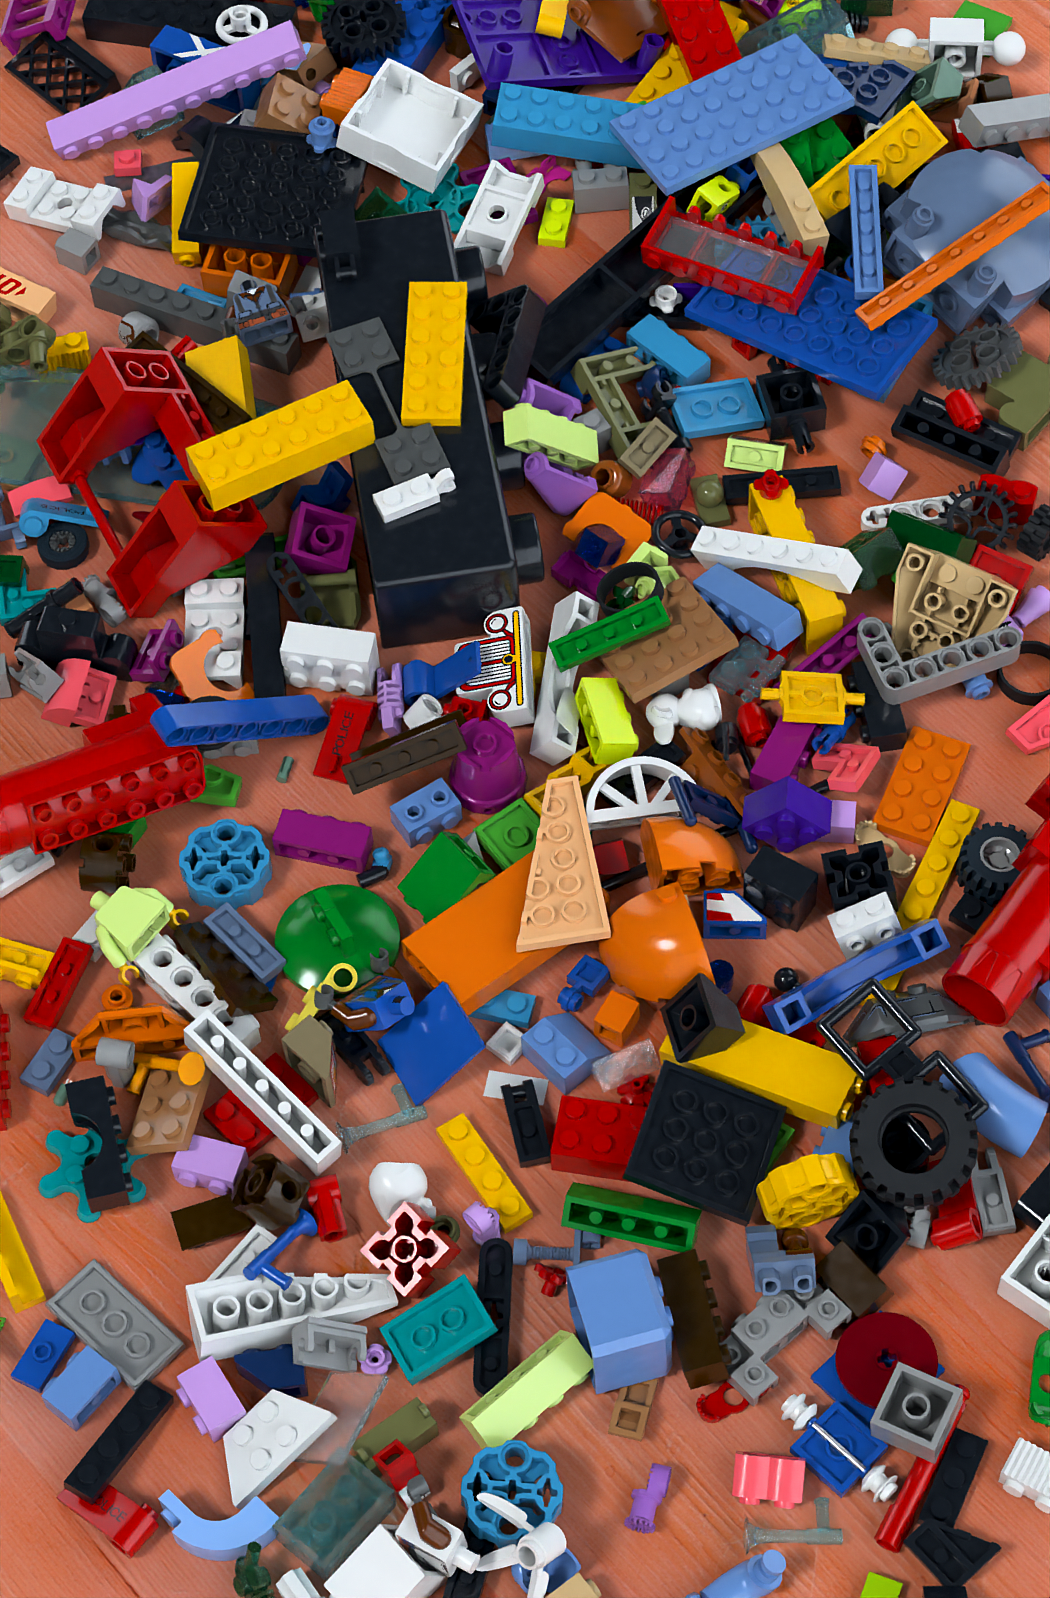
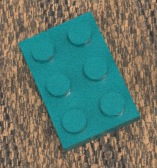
M465 1274L379 1328L412 1386L498 1331Z

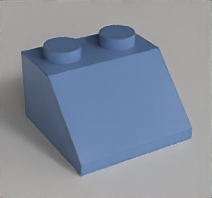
M569 1012L544 1017L521 1036L522 1054L564 1095L569 1094L613 1056Z

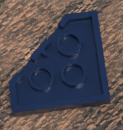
M883 60L880 65H869L868 62L847 63L846 67L836 68L832 64H824L854 97V106L847 110L875 125H878L914 81L917 73L895 60Z

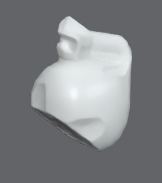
M383 1162L376 1165L369 1177V1191L379 1214L389 1227L392 1226L387 1220L404 1201L418 1204L432 1219L436 1218V1207L432 1206L430 1198L424 1197L428 1189L427 1177L420 1165Z

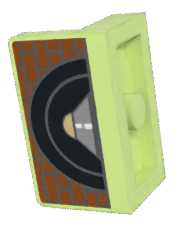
M732 434L727 442L724 467L755 472H765L768 469L782 470L788 443Z

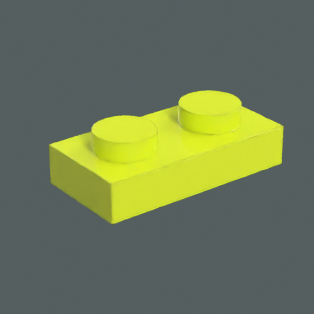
M547 197L538 234V245L565 248L574 212V200Z

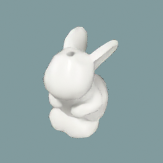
M710 683L699 689L687 688L684 690L681 698H677L669 693H660L655 696L646 707V718L654 727L655 740L661 745L669 744L674 736V727L678 725L690 727L693 730L698 728L703 731H710L717 723H721V704L715 685Z

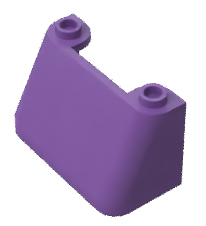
M531 378L525 380L522 394L516 403H530L534 408L548 410L556 416L567 417L569 421L572 420L574 413L579 414L582 412L579 399ZM522 452L526 478L552 512L561 516H567L598 491L595 478L590 476L584 477V475L577 472L573 474L572 469L548 461L547 455L542 452H534L531 455Z

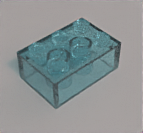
M342 1448L272 1525L276 1540L323 1580L327 1581L396 1507L395 1492Z

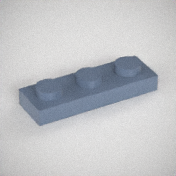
M228 902L203 920L210 933L220 943L226 945L229 951L241 963L245 964L260 982L266 984L279 974L287 963L286 959Z

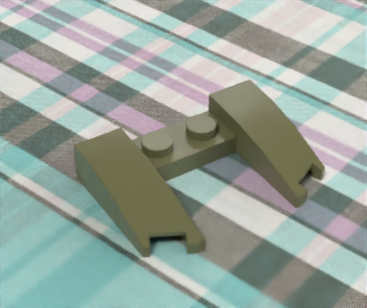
M636 346L578 359L570 371L582 395L590 393L598 410L611 426L613 436L609 440V444L617 459L623 455L651 422H639L619 384L644 376L648 369L657 365L653 360L646 365L639 362L633 356L638 350ZM671 416L676 425V428L678 429L674 416Z

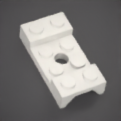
M492 159L455 239L454 248L478 245L482 253L485 271L504 276L514 255V244L531 207L535 208L544 189L543 175L536 173L531 177H525L509 172L498 161ZM495 211L504 212L503 217L500 219H492L490 215Z
M32 166L3 203L9 219L63 233L71 227L96 238L98 242L102 237L103 219L112 206L123 208L126 205L120 188L97 183L92 189L56 180L52 171Z
M244 578L201 579L185 588L184 647L199 639L200 635L206 630H216L217 633L222 635L221 640L223 643L213 646L206 654L204 660L206 677L209 681L224 680L236 689H240L243 686L246 612V586Z

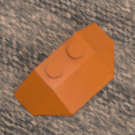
M147 1003L140 1007L130 1008L116 1006L110 1010L98 1012L71 1041V1048L76 1062L95 1060L97 1044L101 1037L134 1042L135 1052L159 1054L189 1051L190 1049L184 1042L183 1029L191 1022L167 1004Z

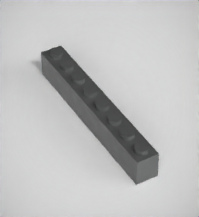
M105 266L101 268L90 284L96 308L121 317L130 312L139 311L155 319L159 325V330L181 338L187 335L195 343L204 346L236 335V333L228 334L227 337H223L220 322L225 319L228 309ZM294 332L246 347L249 354V362L286 375L291 374L302 356L299 334Z

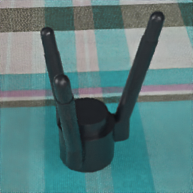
M732 722L718 724L714 729L715 739L711 741V745L715 750L723 753L725 761H728L730 758L729 754L735 752L738 748L750 776L752 764L745 748V741L742 736H739L738 726Z

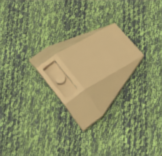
M909 542L896 570L891 640L902 662L998 629L1008 617L1019 590L1001 578L947 554ZM946 664L948 667H956L955 664Z

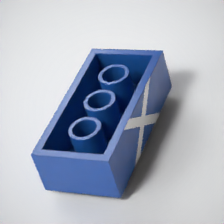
M165 25L149 45L155 76L226 47L169 25ZM260 79L251 82L247 87L236 88L227 92L223 97L212 98L205 102L235 114L240 113L244 109L252 110L261 97Z

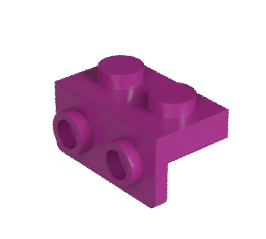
M168 619L163 629L149 630L129 672L133 681H165L170 671V658L179 651L185 638L175 619Z

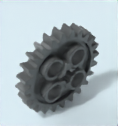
M998 322L992 327L985 323L980 329L976 325L973 331L970 332L965 329L962 336L954 335V341L945 342L946 348L937 350L939 355L933 356L932 371L937 382L939 381L941 386L946 385L948 390L955 387V390H958L965 386L966 391H968L972 385L980 388L982 382L985 381L991 384L992 378H1002L1001 373L1003 371L1010 372L1011 368L1009 365L1018 364L1016 358L1022 357L1021 350L1024 348L1019 333L1015 331L1014 327L1009 328L1006 323L1000 327Z

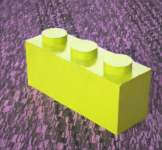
M582 677L574 698L595 764H615L621 760L633 757L634 752L638 750L639 739L637 734H634L631 725V715L626 710L624 694L619 689L616 679Z

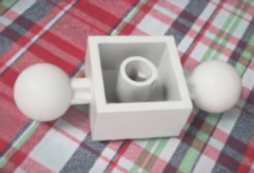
M930 17L928 39H917L911 30L899 28L893 30L885 40V43L893 42L898 46L910 48L918 46L928 50L930 63L944 57L964 76L963 80L980 75L982 55L993 56L1001 65L1013 66L1022 60L1026 52L1024 39L1013 31L999 34L994 41H984V19Z

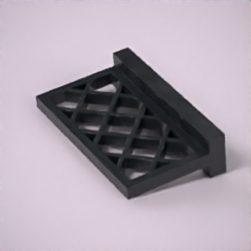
M47 31L39 34L4 66L8 73L61 115L70 112L67 110L68 103L80 102V106L77 108L79 109L102 99L109 92L115 94L122 89L115 73L66 35L65 39L56 42L50 32ZM43 43L48 46V53L35 54L36 50ZM55 59H65V66L52 67V62ZM47 60V68L34 69L36 61ZM29 62V70H16L21 63ZM81 72L82 79L69 81V73ZM54 74H64V81L51 83V77ZM46 75V83H33L34 77ZM98 85L100 87L95 93L86 94V86ZM81 87V95L68 96V88ZM55 89H63V96L52 98L50 92Z

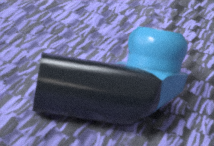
M379 847L375 849L372 853L374 860L371 869L356 875L361 888H366L387 878L393 863L392 855L389 854L387 848Z

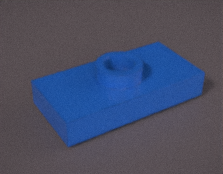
M45 1319L11 1373L12 1379L42 1393L75 1340V1333Z

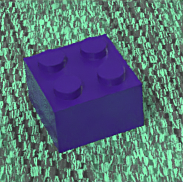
M787 776L744 797L742 829L754 835L757 839L774 846L781 852H792L830 833L832 801Z

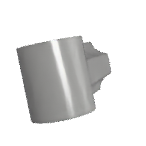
M101 1037L99 1039L95 1062L96 1065L104 1066L107 1077L111 1079L114 1087L124 1088L127 1084L131 1083L136 1070L133 1062L135 1043L108 1037Z

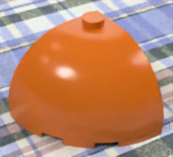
M655 816L643 819L640 838L651 890L677 881L684 895L687 894V897L703 895L704 890L711 891L722 888L728 891L744 888V873L738 855L731 844L719 832L698 821L696 825L689 827L685 824L682 817Z
M678 881L632 898L619 907L608 919L611 938L599 940V954L602 964L609 969L610 978L619 987L625 986L634 991L637 997L659 1002L660 998H673L698 973L704 974L716 985L699 930Z

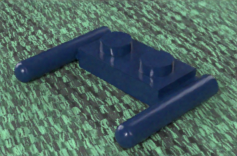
M679 776L669 778L668 783L687 826L692 827L696 825L697 818L695 814L697 813L707 817L717 825L723 824L732 829L736 826L746 851L749 854H755L758 851V845L754 836L742 829L743 817L729 799L688 780L681 782Z

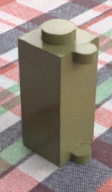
M416 1397L350 1444L353 1457L349 1460L360 1476L366 1474L373 1483L382 1476L372 1459L374 1455L396 1439L412 1453H415L439 1435L437 1422L431 1416L427 1406ZM393 1454L389 1456L385 1464L388 1466L400 1455Z

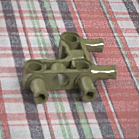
M1 302L0 394L4 392V372L30 359V368L34 371L43 372L47 370V350L56 339L55 330L35 315H29L15 322V325L10 327L12 325L10 309Z

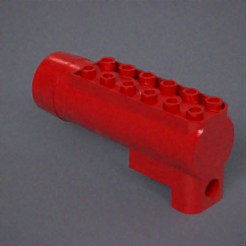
M143 693L129 698L131 714L82 730L84 747L0 775V858L11 855L13 852L28 846L37 855L196 799L204 792L206 787L203 757L197 745L166 746L150 723L151 715L158 708L164 706L158 697L152 693Z
M1050 773L1025 803V805L1045 820L1011 864L1021 873L977 932L961 948V953L942 977L943 988L955 1004L972 1014L976 1020L995 1027L1007 1025L1024 1000L1031 996L1037 983L1040 981L1044 984L1050 978Z

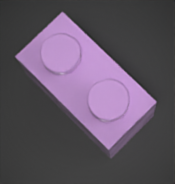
M193 1134L189 1150L176 1151L171 1168L175 1180L181 1185L191 1188L196 1185L208 1188L214 1194L223 1196L233 1192L240 1173L244 1168L247 1169L249 1159L246 1147Z
M213 1356L176 1376L180 1385V1389L176 1390L180 1401L185 1408L189 1406L193 1408L196 1416L192 1419L202 1436L208 1433L213 1443L223 1438L246 1415L243 1405Z

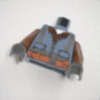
M246 280L240 285L242 292L233 296L234 305L228 308L225 319L220 322L223 337L236 333V335H240V340L244 346L248 347L294 332L290 314L292 317H295L300 311H308L303 297L294 296L290 298L280 291L276 292L272 285L266 284L258 287L254 280Z

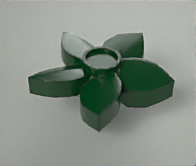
M615 585L612 591L615 598L611 599L606 606L614 609H624L634 604L635 601L632 598L635 596V586L632 585L623 589Z

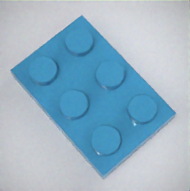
M748 377L673 388L672 394H676L677 399L670 409L682 438L692 439L764 427L765 418Z

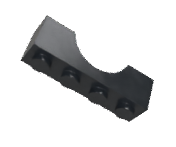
M103 1075L65 1084L70 1113L75 1127L89 1129L102 1139L101 1150L97 1158L89 1166L81 1170L91 1213L130 1205L128 1192L134 1191L130 1172L124 1173L122 1163L128 1162L125 1144H118L117 1134L122 1133L119 1115L112 1114L111 1106L117 1105L113 1086H106Z

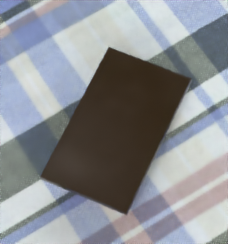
M232 1193L170 1212L182 1251L194 1249L206 1243L227 1236L231 1237L252 1229L249 1219L234 1208L237 1205L232 1203Z

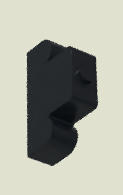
M44 606L39 622L26 621L23 623L14 649L16 651L20 647L43 661L54 671L57 664L65 659H84L91 661V668L117 676L116 680L133 682L129 672L139 653L137 644L131 637L121 633L106 634L101 614L54 606ZM17 659L18 664L23 666V662Z

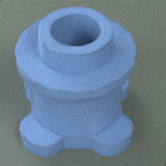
M324 116L311 120L308 126L311 134L307 135L306 141L314 147V152L323 153L329 148H336L337 138H333V132L335 131L334 121Z
M985 674L962 681L966 689V698H974V700H980L988 696L993 686L992 680H988Z

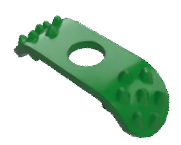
M1050 1330L1040 1334L1036 1341L1028 1404L1029 1417L1035 1423L1044 1424L1047 1428L1050 1427V1393L1044 1392L1040 1388L1039 1378L1043 1375L1050 1376Z

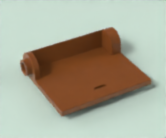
M570 0L567 4L569 17L621 63L640 51L646 34L656 33L663 37L669 33L659 7L650 0Z

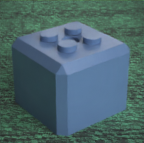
M633 1249L566 1267L569 1308L579 1342L593 1360V1368L589 1371V1375L596 1395L666 1376L672 1367V1341H674V1335L671 1326H674L669 1306L664 1307L662 1296H664L661 1280L659 1276L654 1277L647 1254L638 1249Z

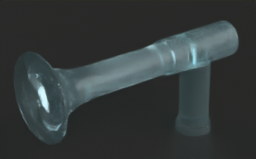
M399 1083L392 1086L391 1092L394 1094L401 1112L357 1127H343L336 1122L338 1139L342 1142L341 1147L344 1153L348 1154L350 1146L364 1137L428 1118L425 1106L422 1104L412 1107L404 1084Z
M819 1497L814 1499L817 1528H807L806 1530L764 1529L752 1525L748 1518L745 1517L743 1532L744 1550L747 1555L749 1549L763 1543L842 1545L843 1532L842 1529H830L829 1499Z

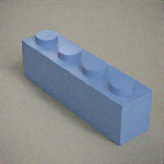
M719 562L693 581L694 589L714 612L729 617L731 624L736 626L742 633H748L762 645H767L777 652L804 632L800 612L797 608Z

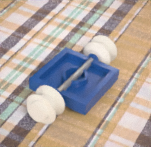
M804 1393L798 1397L795 1394L791 1395L781 1407V1410L784 1412L781 1419L785 1421L791 1418L795 1422L793 1426L794 1431L805 1428L807 1431L790 1447V1453L795 1457L806 1458L805 1466L840 1498L862 1478L861 1491L871 1490L875 1494L873 1498L874 1503L879 1500L883 1502L888 1501L898 1488L895 1484L897 1476L894 1475L888 1478L884 1474L885 1465L872 1468L887 1452L888 1445L882 1440L871 1436V1430L837 1400L817 1419V1404L807 1406L804 1403L806 1397Z

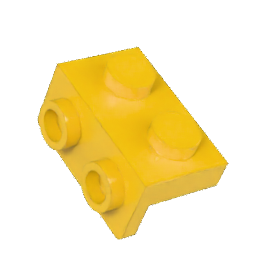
M0 937V981L4 979L14 982L23 989H37L55 953Z

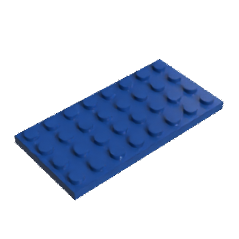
M737 247L719 269L759 282L771 257ZM781 261L768 286L792 294L805 269ZM822 269L817 273L799 306L797 315L787 312L781 313L775 308L763 304H755L749 299L737 295H729L723 290L711 286H703L684 308L685 317L876 401L880 399L938 327L937 318L908 306L887 320L883 325L870 331L858 319L854 311L870 299L855 300L853 282Z

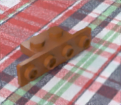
M682 726L679 733L693 750V753L680 768L697 785L729 799L743 817L744 797L749 795V793L741 785L740 777L728 768L723 755L714 749L705 731L698 728L693 730L690 727Z

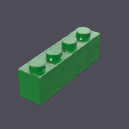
M573 1182L565 1196L561 1226L682 1253L692 1250L695 1246L702 1210Z

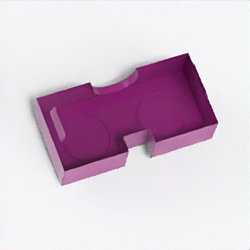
M572 550L565 551L551 567V577L568 588H571L573 585L576 586L578 592L598 602L596 596L597 587L607 573L600 569L597 571L591 569L587 565L586 560Z

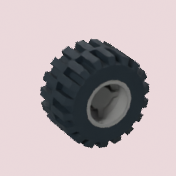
M995 822V826L985 823L982 825L981 830L978 827L974 828L971 834L965 837L957 861V882L959 887L964 886L963 893L968 892L990 906L997 904L1021 873L1011 864L1030 840L1026 839L1027 833L1022 829L1019 832L1016 831V826L1011 824L1008 827H1004L1002 822Z

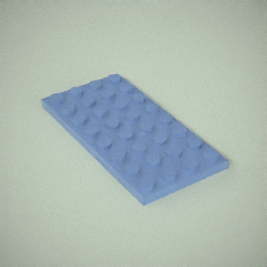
M795 33L609 121V125L613 134L661 191L668 196L853 107L854 97Z

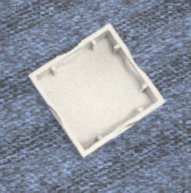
M387 58L372 79L368 91L357 100L342 121L336 147L433 194L477 129L484 104L452 88L439 85L421 73Z

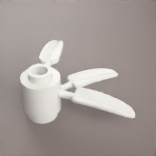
M479 1493L476 1498L481 1503L518 1528L526 1529L529 1533L519 1540L518 1546L515 1544L508 1545L480 1558L475 1570L482 1572L491 1571L519 1563L525 1569L532 1570L527 1598H544L549 1574L543 1571V1567L565 1551L566 1538L564 1533L557 1525L550 1522H544L534 1528L526 1522L527 1514L514 1504L490 1493Z

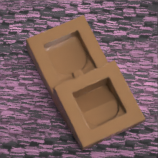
M657 1379L620 1388L608 1434L642 1441L658 1384Z

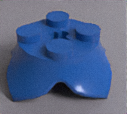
M158 429L144 436V444L133 461L132 480L144 485L160 481L166 491L174 480L189 481L163 432Z

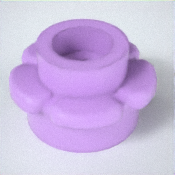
M372 1344L367 1349L366 1360L359 1361L361 1363L360 1368L369 1376H382L388 1371L389 1365L392 1363V1355L382 1345ZM374 1357H377L378 1361L373 1362L372 1359Z

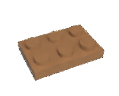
M206 1065L201 1080L191 1086L184 1084L177 1072L162 1069L151 1070L126 1145V1149L131 1155L189 1150L212 1076V1071Z

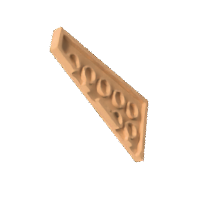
M578 775L547 780L540 825L536 836V846L526 890L524 911L521 917V927L516 944V953L611 938V929Z

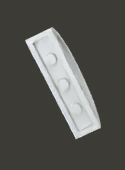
M639 756L621 760L601 773L584 800L589 831L641 825L644 818L655 816L682 817L675 799L663 801L671 791L668 780L672 776H679L681 782L688 780L694 784L696 783L681 768L660 758ZM631 774L637 804L607 783L619 776ZM642 774L653 775L666 781L651 803H648ZM598 792H601L621 807L594 810ZM697 813L695 816L700 817L701 814Z

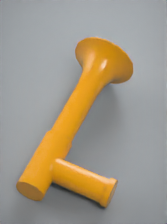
M135 1052L133 1062L137 1068L126 1091L140 1096V1090L149 1068L177 1072L184 1084L195 1085L204 1075V1060L197 1052L186 1053L181 1060Z

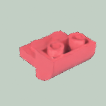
M72 658L59 662L55 673L63 678L64 682L44 705L41 719L66 727H70L71 722L88 728L104 723L117 676L91 668V661Z

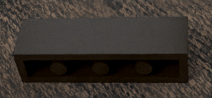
M696 1249L658 1259L657 1263L667 1306H669L674 1326L672 1327L679 1357L690 1390L730 1379L727 1365L733 1363L728 1345L721 1344L720 1336L725 1335V1330L720 1315H714L713 1308L718 1307V1302L713 1287H707L706 1280L712 1279L707 1261H700Z

